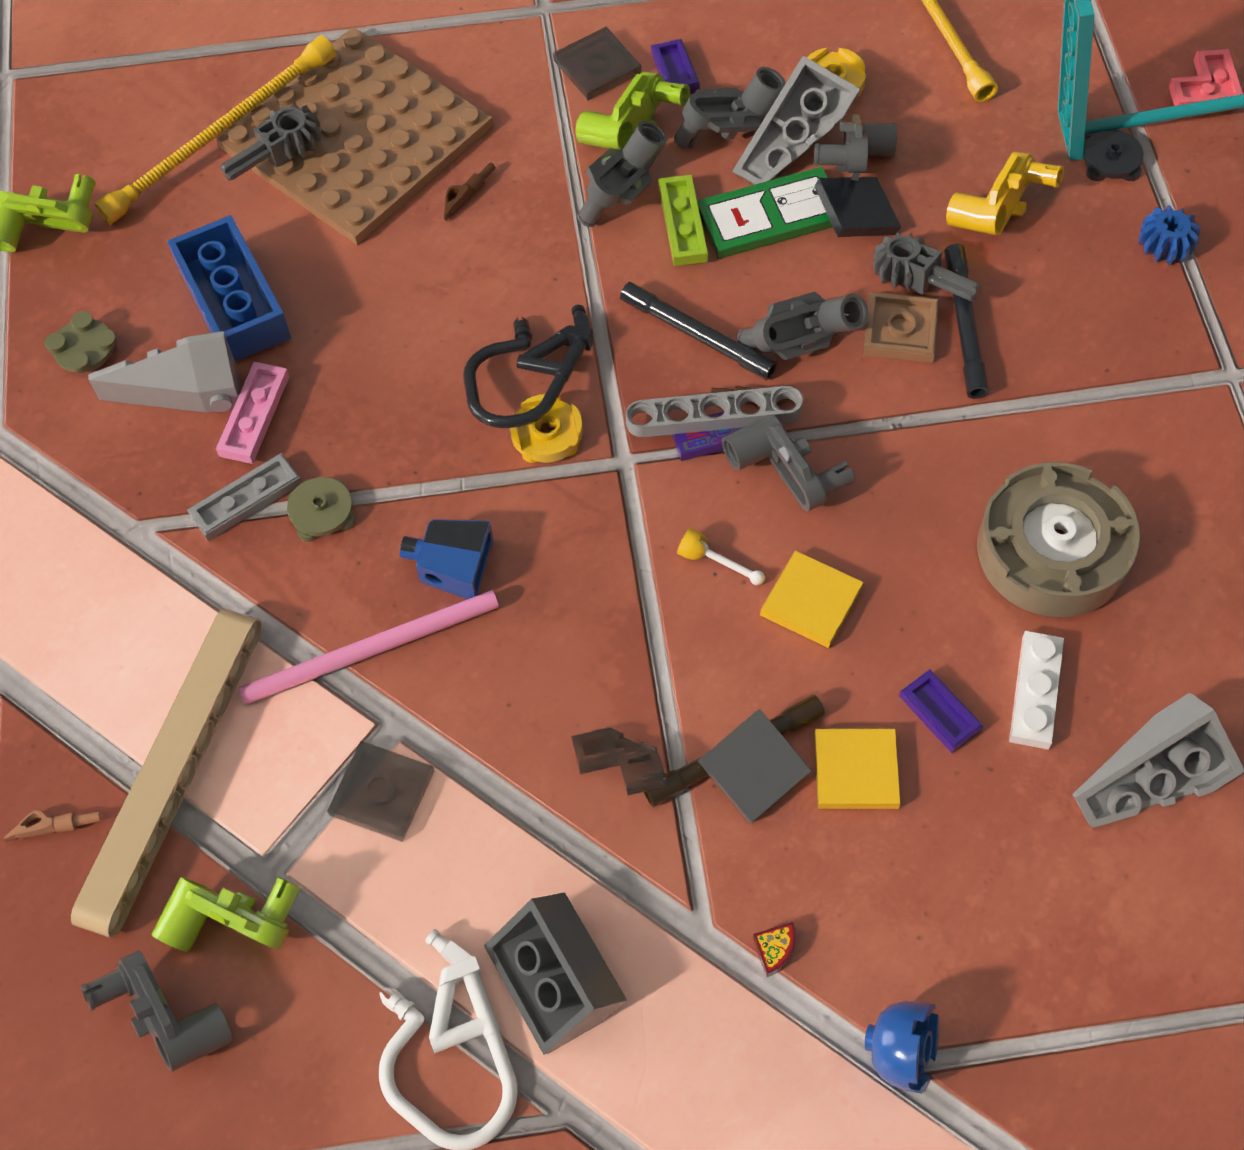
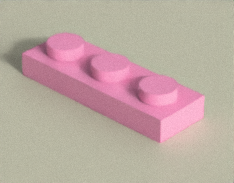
M253 362L216 447L219 457L250 464L254 463L290 377L287 368Z

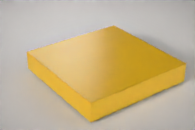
M794 551L761 608L760 616L829 648L862 590L863 582L800 552Z
M815 729L818 809H899L900 791L895 729Z

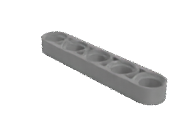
M779 386L639 400L630 404L626 409V426L632 435L652 437L744 428L770 415H774L781 424L796 421L802 414L803 396L794 387ZM781 399H790L796 403V407L792 410H782L777 406V402ZM753 402L760 407V410L754 414H747L740 407L744 403ZM710 406H718L724 410V413L720 417L714 418L707 416L704 411ZM676 409H681L688 413V417L682 421H674L668 415ZM638 413H647L652 417V420L647 424L640 425L635 423L632 418Z

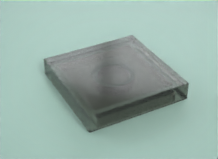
M607 26L553 53L554 62L587 100L620 85L642 72L641 64Z
M360 741L327 812L331 817L403 842L435 772L434 767Z

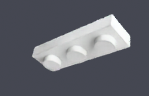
M1029 631L1024 632L1009 742L1049 750L1053 737L1064 638Z

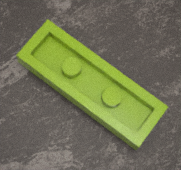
M692 174L659 178L658 188L673 265L681 266L708 262V251Z

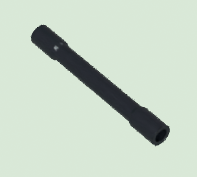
M962 244L947 246L944 250L947 270L968 278L969 270L965 247ZM953 294L964 362L963 373L966 392L969 398L979 399L986 396L989 390L985 366L981 359L972 301Z
M631 281L623 287L620 300L646 314L653 315L736 361L741 367L766 381L773 375L777 367L775 360L751 347H745L658 299L656 295Z

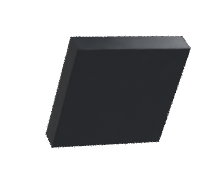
M851 177L818 178L814 187L837 237L896 235L900 230L901 225L877 177H859V181L852 180Z

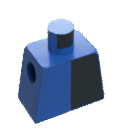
M433 519L428 523L424 539L403 537L400 557L417 561L418 576L423 584L465 599H470L478 596L493 544L491 523L479 520Z

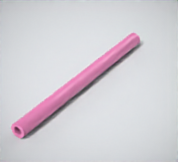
M493 590L242 685L238 688L243 702L247 705L497 609L499 605Z

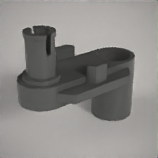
M761 67L756 71L745 91H740L737 88L697 89L695 94L689 97L683 108L684 121L674 135L675 142L682 148H691L702 129H712L717 133H721V136L725 139H734L738 132L757 131L785 86L784 78L771 68Z
M853 114L851 122H840V132H844V145L815 143L814 166L837 165L838 172H848L852 180L859 181L860 173H866L868 156L895 157L897 124L861 122L859 114Z
M649 121L639 122L624 148L621 150L609 148L588 167L586 171L590 180L586 188L588 198L577 213V219L581 224L586 227H594L605 208H612L617 203L630 205L651 184L652 179L648 171L668 140L666 133L658 125Z
M816 292L807 293L770 304L766 317L759 319L754 327L743 328L739 331L737 342L745 347L759 348L766 353L775 352L784 360L829 347L833 334L862 328L867 322L868 307L863 298L857 294L824 300Z
M770 415L722 438L724 453L736 471L768 457L784 484H786L798 504L806 512L825 504L827 494L855 481L851 467L845 470L848 467V463L845 461L819 474L815 473L803 457L811 453L810 445L803 437L793 442L774 415Z
M139 950L120 958L115 971L87 984L80 985L85 1001H88L87 1006L90 1011L126 993L129 997L132 996L133 1000L129 1003L136 1016L131 1019L132 1026L139 1038L149 1033L151 1034L170 1072L233 1041L225 1016L216 1003L176 1021L144 955Z

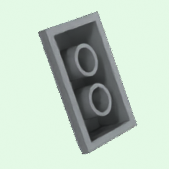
M565 892L532 898L484 945L543 1055L553 1052L601 1024L627 1001Z

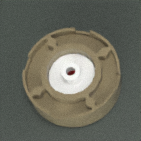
M1061 462L1034 464L1009 475L1005 479L1004 484L994 495H991L977 538L980 565L992 586L1016 606L1029 612L1049 617L1078 616L1096 610L1107 603L1121 588L1136 558L1140 542V529L1135 511L1127 497L1117 486L1113 485L1110 489L1102 482L1091 477L1092 470L1079 465Z

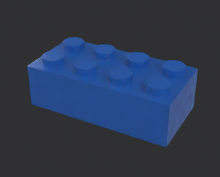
M232 215L167 241L176 266L209 332L224 331L235 362L291 339L284 313Z

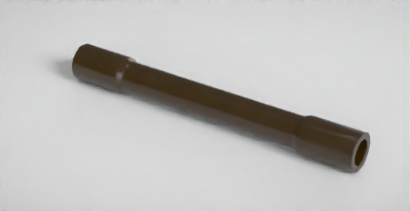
M813 694L785 709L780 715L771 719L770 722L783 736L824 716L825 710L818 697ZM700 758L677 770H671L643 785L642 790L649 804L654 808L682 793L688 786L709 776L698 763Z

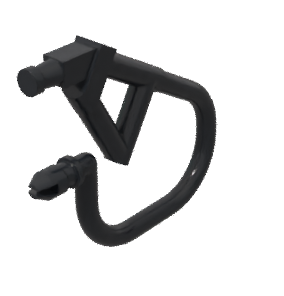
M575 305L571 309L574 326L568 325L562 328L553 336L518 356L517 368L555 376L542 401L527 412L503 416L486 411L480 404L476 381V371L485 360L496 355L523 351L530 348L532 333L527 319L521 316L522 320H519L517 317L514 321V340L487 345L469 358L464 367L463 379L468 408L477 420L495 428H515L534 423L551 410L584 350L590 351L594 344L593 329H590L583 305ZM563 345L570 347L562 363L542 359Z

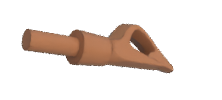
M34 810L4 836V842L17 838L26 839L54 832L77 830L79 825L102 821V815L100 811L77 816L72 812L52 818L45 811ZM41 818V821L39 823L27 827L33 821Z

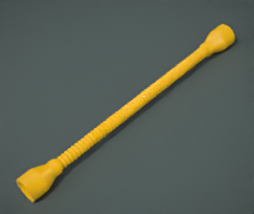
M922 0L962 65L963 72L967 78L968 90L975 101L985 102L991 99L998 91V85L992 75L981 68L978 62L972 58L937 0Z
M319 35L307 44L301 56L294 60V63L285 69L284 72L278 74L268 84L255 91L252 96L239 103V106H235L229 113L216 120V123L214 122L213 125L200 132L193 140L191 139L190 142L180 147V150H176L173 155L171 154L170 157L160 162V165L157 164L156 167H153V170L151 169L150 172H147L143 177L133 182V185L128 184L121 190L107 193L97 200L94 205L98 212L110 225L115 223L126 214L131 204L139 198L138 196L143 191H146V188H150L153 183L155 184L156 181L166 176V173H170L173 168L175 169L176 166L186 161V158L189 159L196 151L209 144V141H213L216 136L218 137L219 134L225 132L232 124L245 117V114H249L255 107L261 105L271 95H274L281 88H284L287 83L289 84L290 81L297 78V76H300L302 73L305 74L310 69L322 67L334 59L336 51L326 37Z

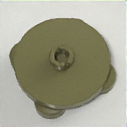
M79 311L73 315L70 323L63 326L58 332L49 334L45 338L44 344L61 368L69 372L84 373L99 368L110 358L117 343V338L114 332L109 330L105 324L94 320L89 312Z
M316 477L306 480L298 485L287 498V512L290 521L296 528L299 539L304 542L314 541L318 536H326L338 530L348 531L355 524L351 495L344 483L339 479Z

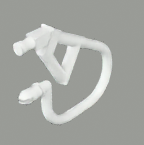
M434 929L427 936L425 942L429 946H433L441 954L442 958L451 965L441 970L429 1034L432 1049L435 1054L484 1035L502 1083L500 1106L491 1120L480 1130L466 1135H456L441 1129L402 1096L394 1079L395 1061L402 1048L423 1024L424 1015L414 1007L415 1003L413 1001H408L395 988L388 987L383 989L392 996L388 1000L380 992L382 1003L392 1012H395L401 1021L404 1019L406 1021L391 1038L383 1051L379 1064V1083L389 1105L430 1141L449 1150H471L481 1147L494 1139L510 1120L517 1102V1079L480 976L482 973L476 956H471L455 942L441 936V933ZM464 981L477 1018L448 1030L455 986Z

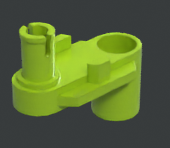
M644 71L636 74L614 106L612 115L592 111H583L580 114L576 123V138L581 144L621 150L628 142L639 122L649 121L657 123L652 118L661 102L685 106L690 97V87L687 84L666 82L659 73Z
M75 174L70 195L66 201L46 198L48 190L34 185L31 187L29 195L0 191V251L11 253L16 251L24 223L81 233L88 232L93 213L88 206L96 181L86 175H83L81 180V175Z
M180 877L151 935L169 946L190 952L207 917H210L264 945L280 950L289 932V929L286 928L288 924L284 921L302 888L296 884L293 885L290 881L277 877L276 883L262 911L257 910L255 912L251 909L256 899L238 891L236 894L224 887L218 893L193 880Z

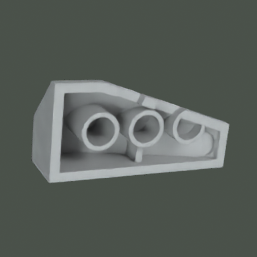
M802 56L732 172L753 185L772 180L844 118L860 89L807 57Z
M224 331L185 337L177 340V347L161 352L156 348L147 352V358L134 363L125 360L89 374V382L98 399L102 401L205 413L214 411L225 412L234 408L241 392L239 371Z
M1188 693L1155 714L1072 795L1088 824L1095 828L1136 816L1141 809L1160 804L1162 807L1176 804L1175 799L1195 794L1200 797L1210 794L1244 773V768L1215 710L1192 693Z

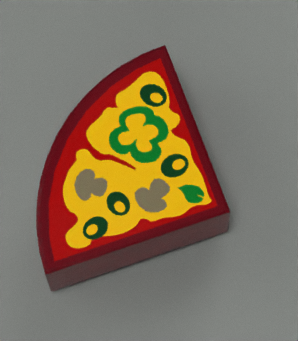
M793 922L753 934V940L766 978L779 972L793 952L795 944V927Z

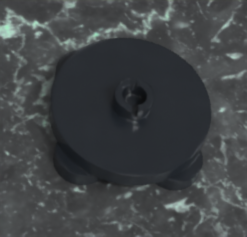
M1110 129L1099 131L1085 139L1083 157L1088 166L1086 175L1089 179L1101 181L1106 177L1135 181L1139 178L1144 153L1141 144L1132 135L1120 130Z

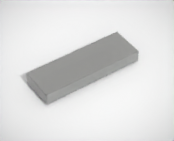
M280 453L190 507L187 511L207 541H210L294 490L302 481L283 454Z

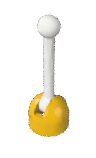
M691 527L685 533L678 547V555L690 560H698L707 556L750 578L751 583L754 585H761L765 580L763 572L759 570L751 571L710 550L707 538L701 532Z

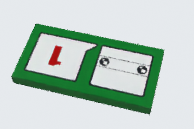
M817 167L697 200L701 221L718 259L833 227L814 187L818 178H828L823 167Z

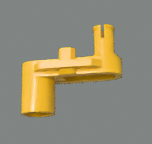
M1014 151L999 173L987 198L959 192L953 194L947 208V225L998 236L1003 231L1011 215L1022 217L1025 213L1027 203L1019 200L1027 185L1037 183L1059 188L1064 175V167L1061 165L1039 163L1035 161L1032 154Z

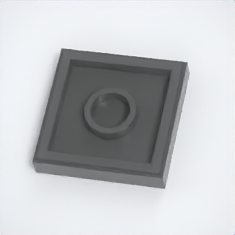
M760 709L755 711L698 760V763L748 823H752L811 772V769Z

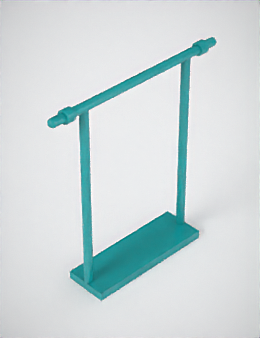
M1064 0L1057 113L1069 161L1083 159L1084 139L1087 134L1244 108V94L1086 121L1095 14L1091 0Z

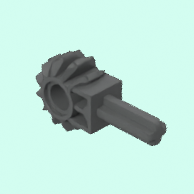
M294 102L290 107L285 108L281 104L279 111H270L269 119L253 129L257 142L221 164L220 169L228 180H234L267 158L276 167L291 160L294 155H301L304 158L305 151H315L316 143L321 141L318 117H316L315 113L311 112L307 105L299 108Z
M897 232L894 238L884 236L883 242L876 245L873 269L875 270V275L880 277L881 284L891 282L893 289L898 285H904L907 289L922 295L933 284L970 301H975L981 290L979 283L941 267L942 252L926 245L924 238L915 239L912 233L907 236H901Z

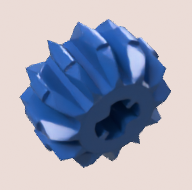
M1170 204L1164 210L1156 207L1151 212V215H1147L1146 219L1142 222L1138 244L1144 246L1145 255H1154L1155 262L1159 259H1165L1169 265L1175 259L1184 262L1188 255L1192 254L1197 248L1201 226L1195 223V215L1184 214V207L1179 211L1173 210Z

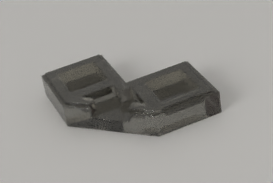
M612 728L571 736L580 774L619 766L627 795L667 787L666 776L657 747L645 742L638 744L624 738L623 733Z

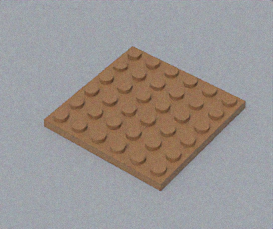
M352 27L332 43L336 51L334 59L322 67L310 69L305 74L302 73L300 76H297L289 84L287 83L284 88L271 95L265 102L255 107L249 114H245V117H242L229 129H226L225 132L216 138L220 149L234 157L257 142L253 129L269 119L270 111H279L281 104L285 108L290 107L294 102L299 108L307 105L311 112L315 113L316 117H318L320 123L321 141L316 143L315 151H305L304 158L301 155H294L291 160L286 161L279 167H276L267 158L250 170L351 242L358 245L493 127V121L491 116L355 27Z

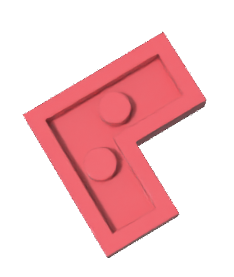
M1229 49L1197 51L1193 62L1198 76L1172 78L1169 85L1174 106L1243 94Z

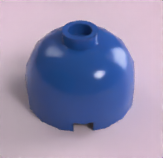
M902 1001L890 1005L882 1011L876 1025H868L865 1034V1050L872 1052L873 1066L879 1076L891 1086L920 1094L926 1091L932 1075L924 1073V1068L928 1065L930 1058L933 1061L936 1060L939 1039V1016L932 1013L936 1008L935 1004L919 1001Z

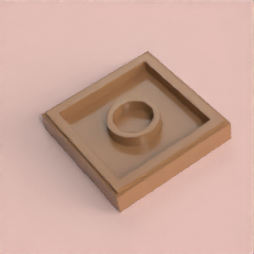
M869 292L868 318L865 325L862 355L933 363L939 299Z

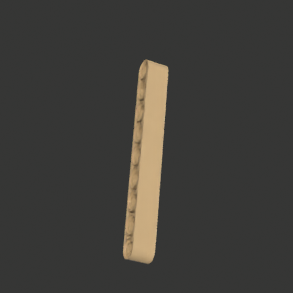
M221 609L216 615L75 901L71 913L72 925L109 938L116 937L120 932L255 650L262 630L260 619L228 609Z

